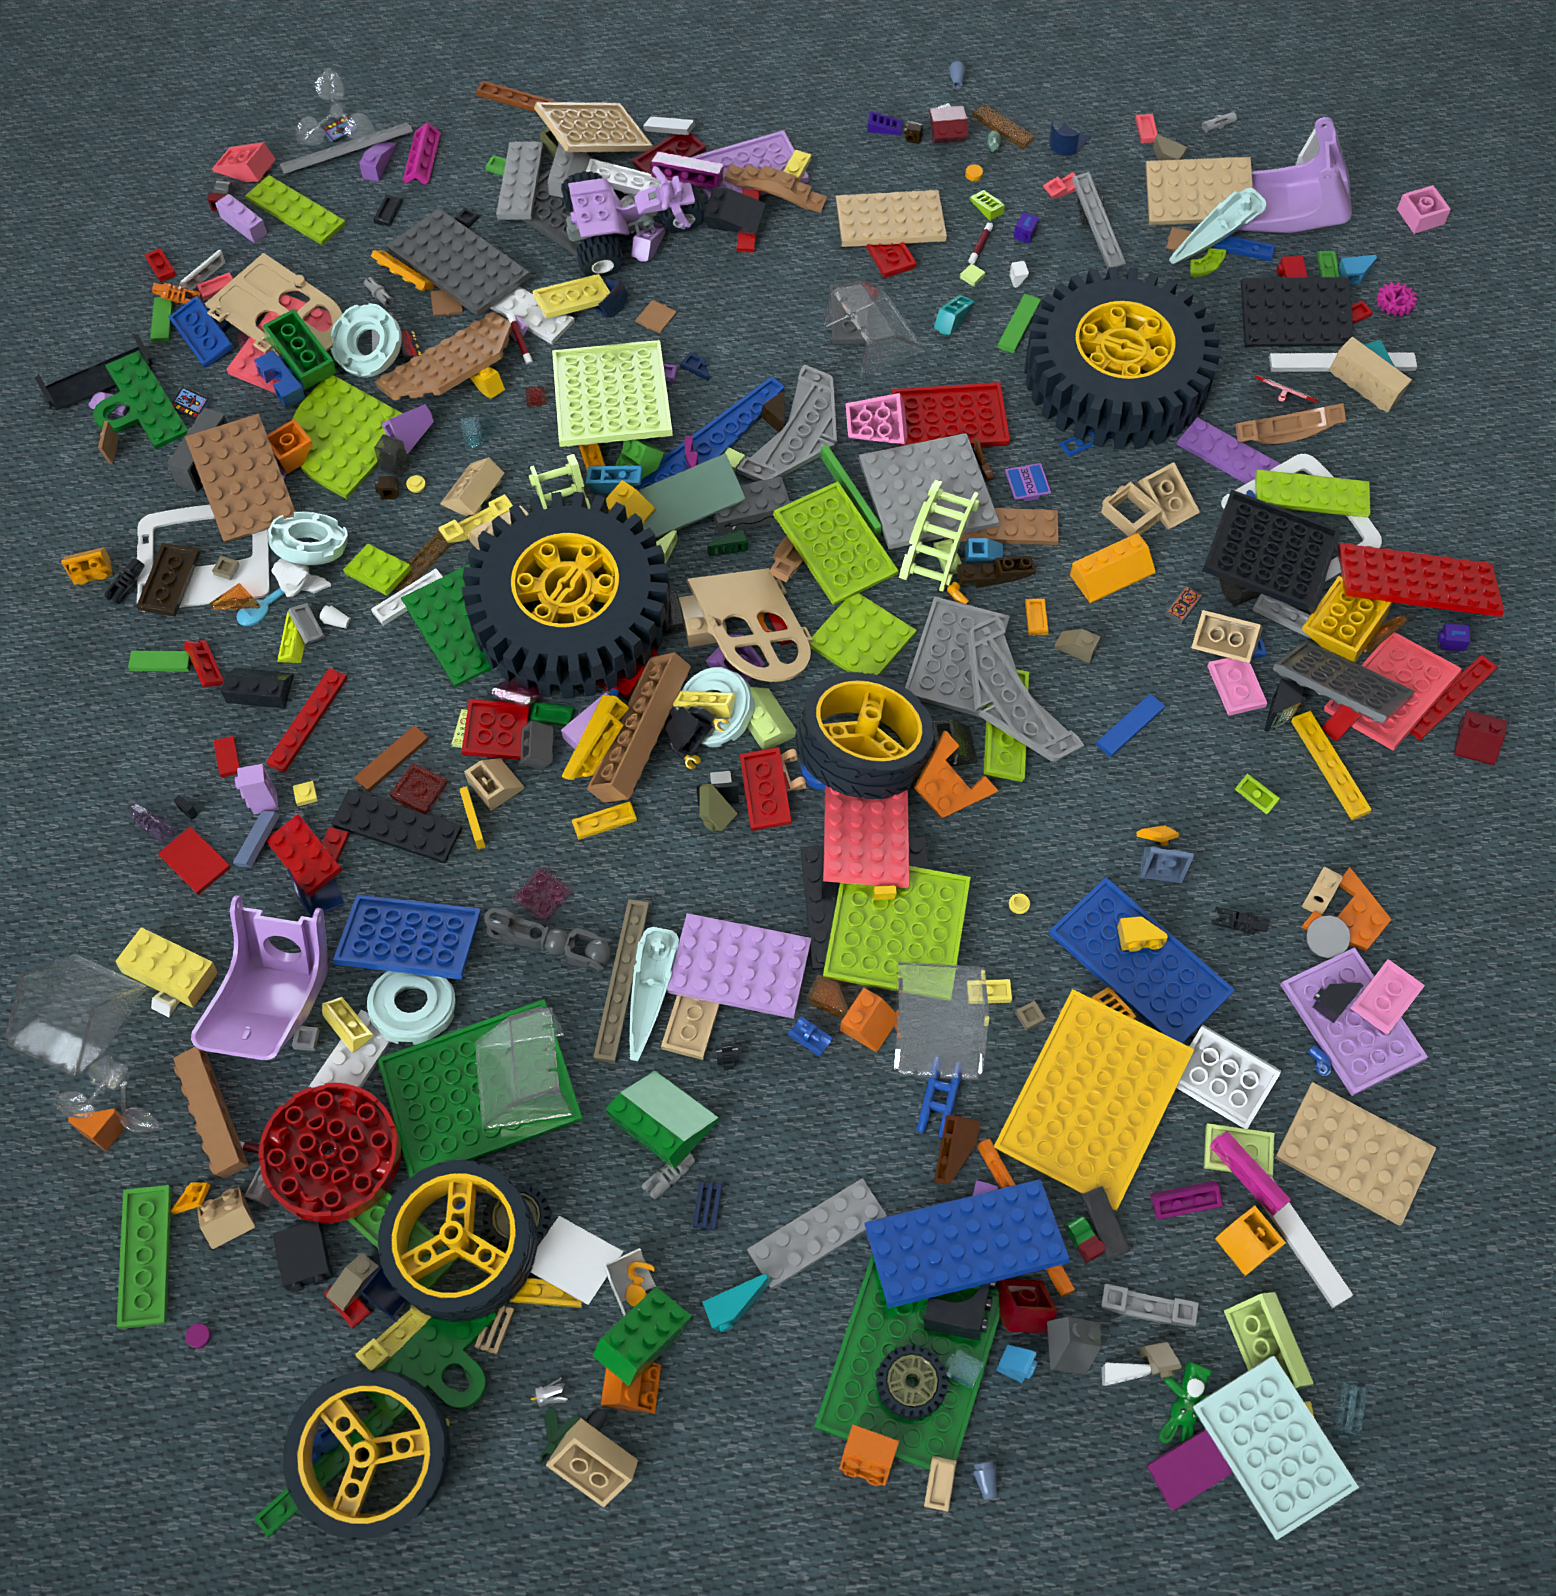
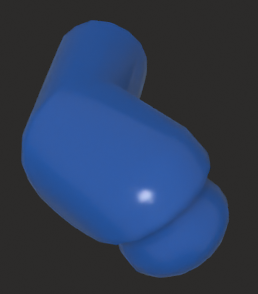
M1313 1045L1308 1053L1316 1059L1318 1074L1327 1076L1331 1072V1059L1319 1047Z

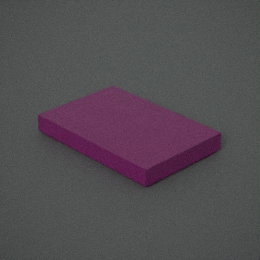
M1206 1428L1146 1465L1169 1508L1173 1511L1233 1473Z

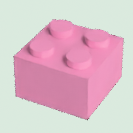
M1434 185L1403 194L1397 211L1414 234L1444 225L1451 210Z

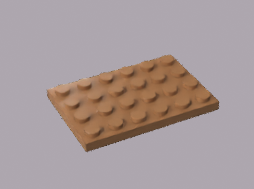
M259 414L185 436L224 543L268 530L273 520L283 515L284 519L294 517L295 509Z

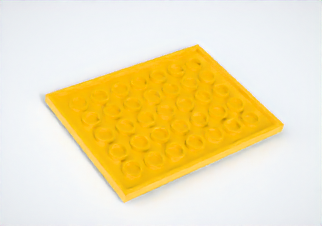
M1072 989L994 1148L1081 1194L1103 1186L1112 1209L1117 1211L1194 1049Z

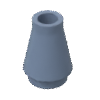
M955 61L949 68L953 87H962L965 66L962 62Z
M993 1461L974 1464L975 1470L973 1474L983 1499L998 1497L996 1467H994Z

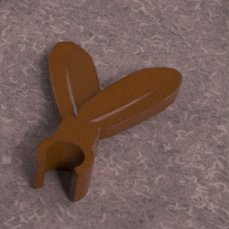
M975 438V447H972L976 460L981 465L980 470L985 481L992 480L994 474L989 464L985 463L981 445L978 439Z

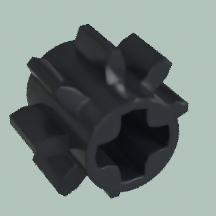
M732 1042L721 1043L722 1049H716L718 1066L723 1065L724 1070H733L734 1064L740 1063L738 1047H732Z

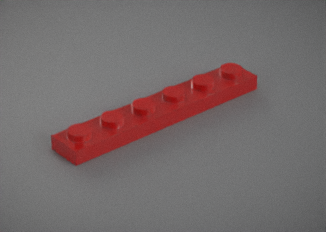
M1481 655L1455 679L1410 733L1421 741L1492 675L1498 666Z
M331 668L328 669L266 761L268 766L284 773L287 771L348 679L347 675Z

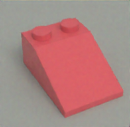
M264 142L230 147L212 170L244 182H259L263 179L264 173L271 169L272 163L276 159Z

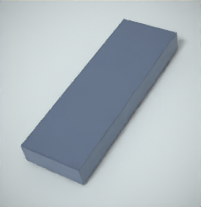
M262 811L233 864L238 867H252L280 816L275 811Z

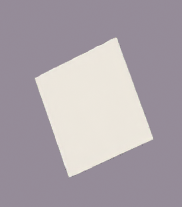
M559 1216L537 1247L531 1273L589 1305L607 1277L605 1265L620 1258L624 1251Z

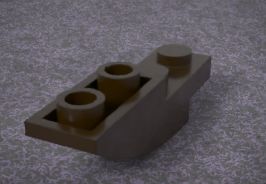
M1031 556L995 558L994 562L958 564L956 567L960 584H975L976 588L1013 582L1036 573Z

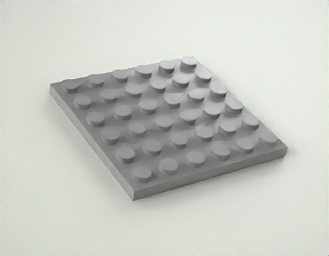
M967 433L859 455V462L879 522L882 525L888 549L912 545L909 541L924 501L927 502L930 497L928 492L935 480L942 482L941 489H943V492L971 500L975 492L979 493L977 498L980 501L977 512L973 511L964 534L999 527L997 514ZM943 499L936 502L939 506L964 514L967 509L965 506ZM935 512L934 514L931 513L928 519L929 524L954 532H958L961 520ZM927 531L926 533L923 532L920 542L946 537Z

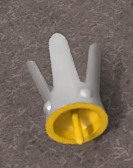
M562 1377L546 1387L536 1388V1397L531 1398V1400L537 1399L539 1407L549 1403L567 1402L568 1398L550 1397L563 1390L564 1383L552 1386L560 1381Z

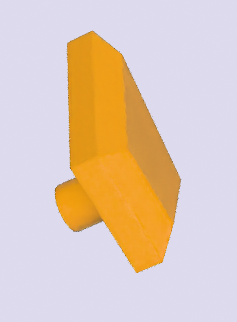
M1165 825L1144 828L1136 832L1137 837L1160 842L1161 846L1169 845L1168 840L1179 837L1178 832Z
M190 1183L170 1212L175 1215L202 1206L210 1184Z

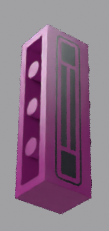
M657 152L652 160V168L657 166L667 180L672 181L674 176H678L679 182L711 189L714 186L719 187L723 181L724 164ZM652 171L651 177L657 178Z

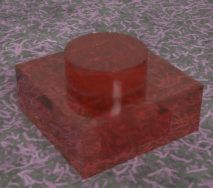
M544 387L526 388L527 407L546 405Z

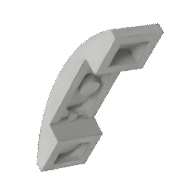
M1105 1284L1101 1308L1152 1322L1195 1327L1199 1303L1177 1298L1170 1300L1128 1291V1288Z

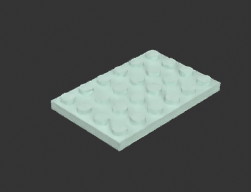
M1274 1356L1266 1359L1193 1406L1202 1424L1207 1429L1276 1540L1359 1488Z

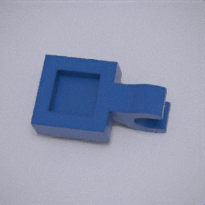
M329 1427L315 1435L316 1440L313 1443L312 1452H314L312 1455L313 1464L320 1460L322 1451L326 1454L341 1444Z

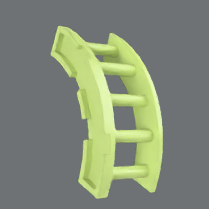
M574 454L567 456L568 464H565V467L537 475L534 466L530 467L532 474L529 475L531 485L536 487L544 509H547L545 502L552 501L551 493L543 495L540 486L542 481L566 474L572 475L574 484L571 487L555 492H561L562 497L572 495L574 492H584V489L581 488L584 487V483ZM584 492V496H585V499H586L587 507L590 509L591 506H590L589 500H588V498H586V495H585V492Z
M935 480L928 492L930 497L927 502L924 501L909 541L912 546L909 548L908 555L905 554L899 578L907 580L910 574L916 573L942 581L939 591L943 592L946 585L949 586L951 584L953 575L950 573L958 547L973 511L977 512L980 501L977 500L979 494L977 492L974 493L971 500L943 492V489H941L942 482ZM943 499L965 506L967 509L964 514L939 506L936 502ZM935 512L961 520L958 532L929 524L930 514ZM928 531L954 539L951 552L948 553L922 545L920 541L923 532L926 533ZM922 552L947 560L944 574L917 566L914 563L916 553Z

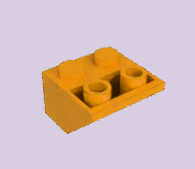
M104 547L65 556L62 560V565L74 585L86 584L89 581L103 580L113 576L110 557Z
M1256 1206L1239 1217L1215 1238L1244 1276L1257 1268L1286 1244Z

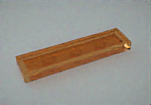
M984 103L972 113L974 118L992 130L999 132L1000 135L1022 149H1025L1034 141L1035 136Z
M438 531L407 562L412 570L395 589L401 591L417 581L453 543H448L441 532Z

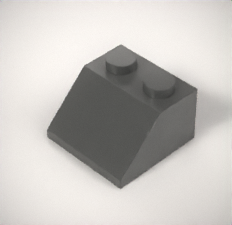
M1072 1317L1047 1321L1050 1370L1086 1375L1102 1347L1100 1323Z

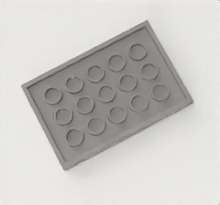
M934 596L905 688L922 702L978 716L982 709L975 711L968 632L973 626L997 615L1003 622L1006 631L1010 616Z

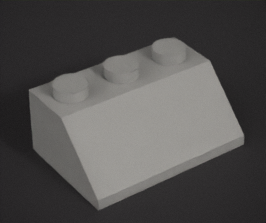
M559 142L548 178L549 195L563 197L561 185L564 183V180L575 173L586 171L591 157L584 152H566Z

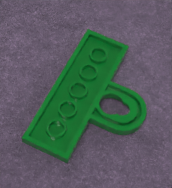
M140 351L105 365L120 393L100 401L95 406L93 417L100 429L103 428L104 421H108L115 432L140 423L155 450L187 435L188 429ZM118 406L130 408L129 413L119 419L110 420L108 418L109 414Z
M465 1284L458 1292L469 1290L471 1288L467 1284ZM494 1312L480 1319L462 1322L445 1321L432 1317L380 1369L401 1373L420 1383L426 1390L430 1387L446 1405L453 1409L464 1410L471 1408L482 1399L485 1393L486 1377L480 1366L465 1351L478 1339L481 1332L495 1321L498 1315ZM460 1366L465 1370L466 1379L469 1381V1387L466 1391L459 1392L455 1388H449L444 1384L443 1376L448 1368ZM364 1391L393 1423L407 1409L401 1401L388 1394Z

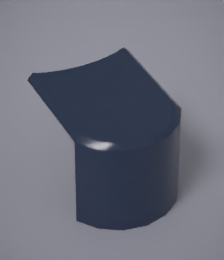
M1052 121L1049 146L1059 155L1071 156L1077 154L1091 138V136L1076 132L1065 123L1057 131Z
M607 278L606 286L610 293L598 304L599 306L592 307L606 318H611L619 313L627 301L628 291L621 279L616 284Z
M288 868L297 897L310 917L313 918L316 908H322L323 913L345 905L335 878L309 897Z
M380 1265L360 1292L393 1321L399 1322L395 1317L408 1301L393 1288L384 1274L382 1265Z

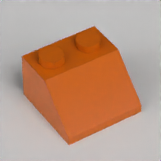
M295 419L267 435L275 459L286 474L303 465L313 444Z
M863 988L842 1019L840 1031L873 1051L878 1052L900 1017L881 997Z

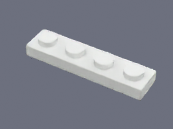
M434 569L371 609L372 613L383 626L407 611L401 597L443 576L437 569Z

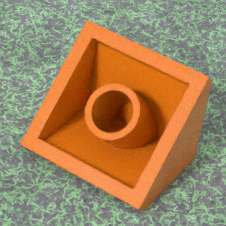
M114 1108L68 1117L70 1124L105 1151L110 1148L128 1126L127 1121Z

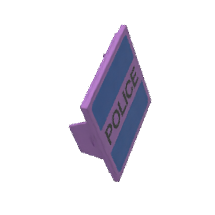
M1041 463L1005 469L1014 500L1024 499V501L1039 499L1041 495L1051 494Z

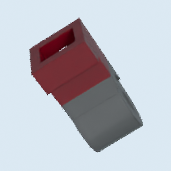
M216 181L215 189L207 198L211 211H218L216 202L227 194L233 195L234 187L231 182Z

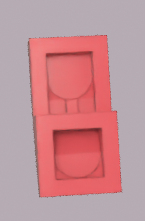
M1072 172L1061 180L1059 177H1056L1044 184L1043 188L1052 199L1060 198L1076 191L1072 178L1076 175Z

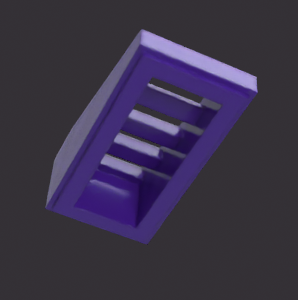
M870 111L867 132L901 135L903 121Z

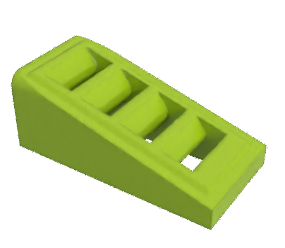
M983 190L970 197L972 203L989 221L1004 214L1005 205Z

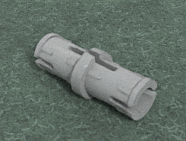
M1235 112L1223 116L1218 115L1214 119L1203 122L1202 128L1206 133L1217 128L1222 129L1225 125L1235 123L1237 116Z
M368 277V280L365 279L364 286L372 293L375 299H378L385 307L389 306L386 302L390 305L393 304V298L385 292L383 286L378 285L372 277Z

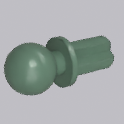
M997 131L990 132L987 139L988 148H991V152H994V150H998L1001 143V135Z

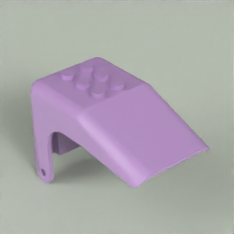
M1322 117L1315 122L1319 151L1310 161L1280 169L1252 172L1253 189L1265 199L1267 207L1254 221L1245 224L1238 230L1290 234L1344 224L1351 219L1349 173L1332 119Z
M236 895L233 897L230 906L234 935V951L231 965L218 992L193 1029L191 1041L194 1046L204 1051L269 1060L276 1056L306 1021L328 975L329 967L324 913L322 908H316L313 918L301 916L298 922L264 917L263 910L243 907L242 897ZM268 937H286L294 941L300 947L301 952H283L275 948L268 940Z

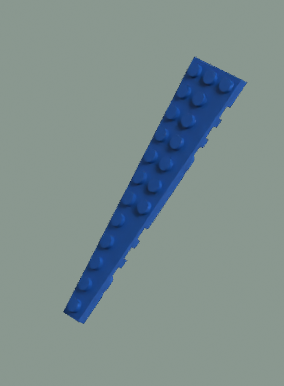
M771 376L692 435L693 452H698V465L724 454L728 448H731L759 419L762 405L780 392H784L785 386ZM685 441L664 456L658 469L642 478L640 485L633 488L638 491L687 470Z

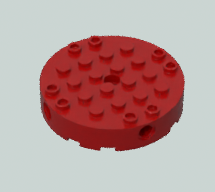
M324 1083L321 1086L308 1087L294 1094L293 1098L283 1106H279L269 1119L259 1146L261 1175L267 1188L286 1210L299 1218L319 1223H335L352 1219L373 1207L392 1185L401 1159L399 1133L387 1109L368 1091L346 1083ZM332 1148L335 1149V1152H333L330 1155H326L328 1150Z

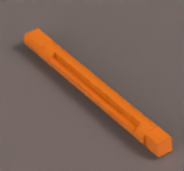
M990 1138L980 1142L977 1148L1000 1189L1014 1186L1015 1183ZM1061 1265L1046 1269L1061 1298L1075 1291Z

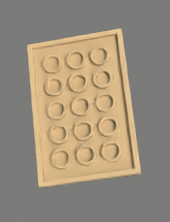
M536 102L534 109L566 152H642L651 149L653 146L620 103Z
M1251 158L1146 161L1149 225L1201 223L1233 192H1241L1247 188L1253 189Z
M938 190L836 196L842 247L867 246V244L879 245V243L886 245L891 243L900 244V242L946 241V230Z
M1312 1082L1275 1159L1401 1226L1436 1147Z

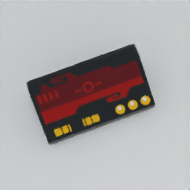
M400 329L402 337L401 349L407 363L413 357L419 356L422 353L415 331Z

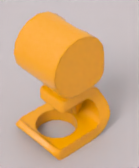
M634 1260L627 1266L628 1277L633 1282L626 1286L625 1298L632 1306H636L646 1296V1292L641 1285L644 1278L635 1272L636 1267L648 1269L652 1272L655 1271L654 1267L649 1263Z

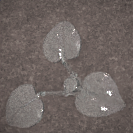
M327 67L317 79L315 88L317 94L322 99H331L334 105L330 108V114L320 123H317L316 119L312 116L303 118L296 128V140L299 143L310 146L321 144L325 133L320 126L331 117L335 119L344 118L348 124L345 128V133L351 140L376 133L371 120L363 113L352 114L348 121L345 114V106L334 100L343 97L344 85L339 76Z
M110 1054L95 1061L88 1070L89 1077L93 1081L101 1083L89 1099H86L79 1092L65 1091L57 1096L54 1103L62 1113L70 1117L86 1118L94 1113L95 1107L90 1103L94 1101L104 1086L109 1089L121 1087V1111L124 1113L120 1117L121 1124L128 1130L136 1133H145L161 1128V1124L147 1111L135 1106L129 1107L128 1110L126 1109L125 1087L127 1082L125 1080L128 1068L123 1063L114 1062Z

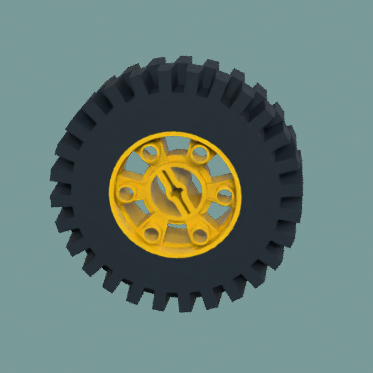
M1109 267L1105 280H1102L1098 269L1088 271L1086 282L1077 274L1070 277L1068 288L1063 283L1058 284L1054 288L1053 297L1047 294L1042 300L1041 309H1036L1030 329L1024 374H1027V390H1033L1031 399L1034 405L1043 404L1042 415L1047 420L1057 415L1056 428L1062 432L1074 423L1073 437L1083 440L1088 430H1093L1095 432L1093 444L1098 447L1103 446L1107 434L1114 436V449H1124L1128 436L1132 437L1135 449L1144 448L1148 436L1151 437L1155 445L1164 443L1167 432L1173 438L1181 434L1184 424L1190 427L1195 421L1197 413L1201 414L1204 409L1221 354V348H1218L1220 334L1219 332H1214L1216 322L1213 316L1205 317L1207 307L1201 301L1192 305L1194 293L1189 289L1175 296L1178 282L1170 278L1162 288L1158 287L1159 274L1150 271L1146 282L1137 281L1138 268H1129L1126 279H1120L1118 267ZM1084 353L1091 354V356L1087 358ZM1142 369H1143V370L1147 371L1148 373L1141 374V371H1142Z
M555 492L551 493L553 508L544 509L539 496L529 498L531 514L526 516L520 506L516 504L509 508L511 525L498 515L491 521L494 536L484 530L477 537L480 550L470 549L468 554L470 567H464L462 576L465 587H462V595L477 646L481 653L484 652L488 664L493 669L497 666L499 667L501 676L510 682L516 676L520 688L528 692L536 682L541 696L551 697L554 685H559L564 699L574 698V685L582 684L586 697L596 695V680L603 679L608 690L618 687V671H621L630 680L636 675V660L646 666L648 660L652 657L651 647L659 650L663 643L662 630H668L669 611H671L667 563L665 564L661 544H656L654 532L650 527L644 530L642 518L636 513L627 518L624 505L616 502L612 509L608 511L606 498L596 495L589 509L584 492H574L572 506H565L562 493ZM595 571L601 574L599 578L595 579L593 575ZM540 600L542 603L532 613L523 606V603ZM594 601L606 603L597 613L593 611Z

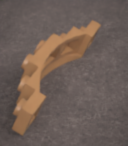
M730 164L724 181L735 184L737 187L773 194L805 210L821 213L827 200V196L812 192V186L796 181L795 175L766 165L762 169L747 165L744 169Z
M1341 403L1287 415L1235 424L1238 442L1254 440L1263 444H1282L1320 433L1334 424L1346 422L1344 404Z
M788 536L777 547L773 555L775 563L771 567L769 574L787 582L804 562Z

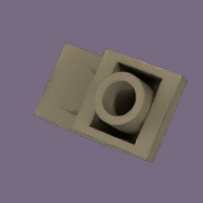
M1168 1342L1139 1348L1140 1357H1148L1152 1375L1160 1374L1161 1378L1175 1375L1174 1371L1182 1368Z

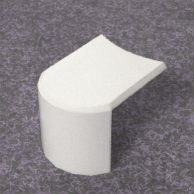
M640 1248L605 1265L609 1282L624 1316L626 1313L622 1302L626 1300V1286L633 1282L628 1277L627 1266L634 1260L645 1262ZM636 1267L635 1272L644 1278V1281L641 1282L642 1288L647 1291L655 1287L649 1270Z

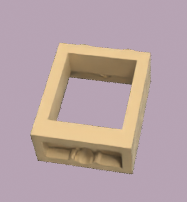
M1129 482L1127 485L1119 487L1115 494L1109 495L1104 499L1101 511L1105 517L1130 537L1136 533L1142 535L1159 522L1163 509L1132 482ZM1127 498L1145 513L1135 523H1131L1115 509L1116 506Z

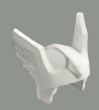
M281 558L272 568V573L276 576L279 586L285 592L286 597H293L301 590L316 593L331 587V583L326 581L325 578L310 575L308 565L289 562Z

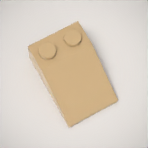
M1174 462L1135 483L1138 489L1163 509L1160 520L1167 529L1200 513Z
M693 595L679 597L688 646L694 647L717 643L714 635L709 634L707 631L709 625ZM724 620L722 624L727 633L726 623Z

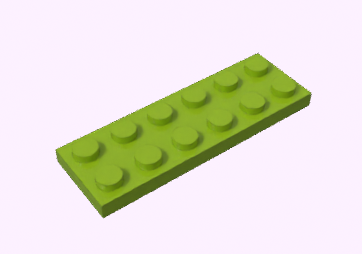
M270 175L245 195L246 199L322 246L346 225L345 220Z
M1257 470L1255 473V498L1280 508L1366 518L1370 515L1369 481Z
M1017 670L1021 682L1028 691L1029 672ZM986 721L984 775L1022 782L1025 779L1026 745Z

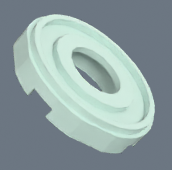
M372 303L363 306L354 305L347 309L333 326L331 332L333 348H331L334 359L352 375L358 377L376 376L389 368L398 356L402 339L399 324L379 305ZM364 331H377L380 335V341L376 350L369 355H362L357 347L358 338Z
M294 512V517L284 519L282 515L273 520L268 530V543L279 557L289 562L302 565H320L332 562L343 554L347 545L348 534L346 528L343 527L342 529L339 527L338 520L330 516L312 512ZM309 537L317 539L319 542L308 543L296 539Z
M712 667L697 673L682 689V691L691 692L720 691L721 693L735 694L731 718H725L729 721V724L721 721L720 726L725 730L718 731L715 728V724L711 723L713 728L700 743L707 747H720L731 739L733 741L743 734L754 713L755 701L752 698L751 687L748 682L739 674L723 667Z
M387 971L375 981L367 999L369 1019L375 1029L390 1042L399 1044V1041L413 1042V1045L431 1040L447 1029L453 1020L456 1004L453 986L446 978ZM407 989H420L425 991L428 1000L421 1010L407 1013L402 1012L396 1007L394 999L400 992Z

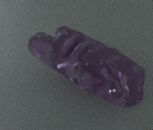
M138 804L130 807V815L133 817L134 822L161 844L166 840L163 833L171 838L176 835V831L150 810H146Z

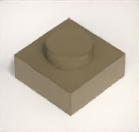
M220 556L212 572L215 576L232 580L240 564L237 560Z
M1035 1001L1017 1009L1015 1012L1026 1031L1046 1020Z

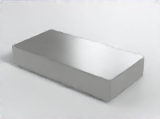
M307 603L288 610L305 644L322 640L325 637Z

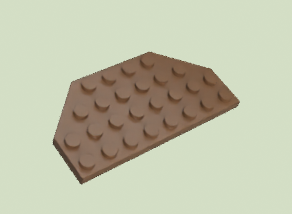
M496 312L488 313L481 320L471 323L464 330L457 331L455 335L442 340L435 347L428 348L423 354L413 357L409 362L396 367L389 374L382 375L380 379L375 381L378 389L393 400H400L401 396L407 395L410 398L424 397L425 393L432 392L434 395H441L502 359L503 348L507 347L510 340L508 336L513 332L512 325Z

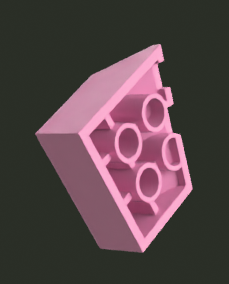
M900 393L846 404L849 438L899 444L906 443L905 405Z

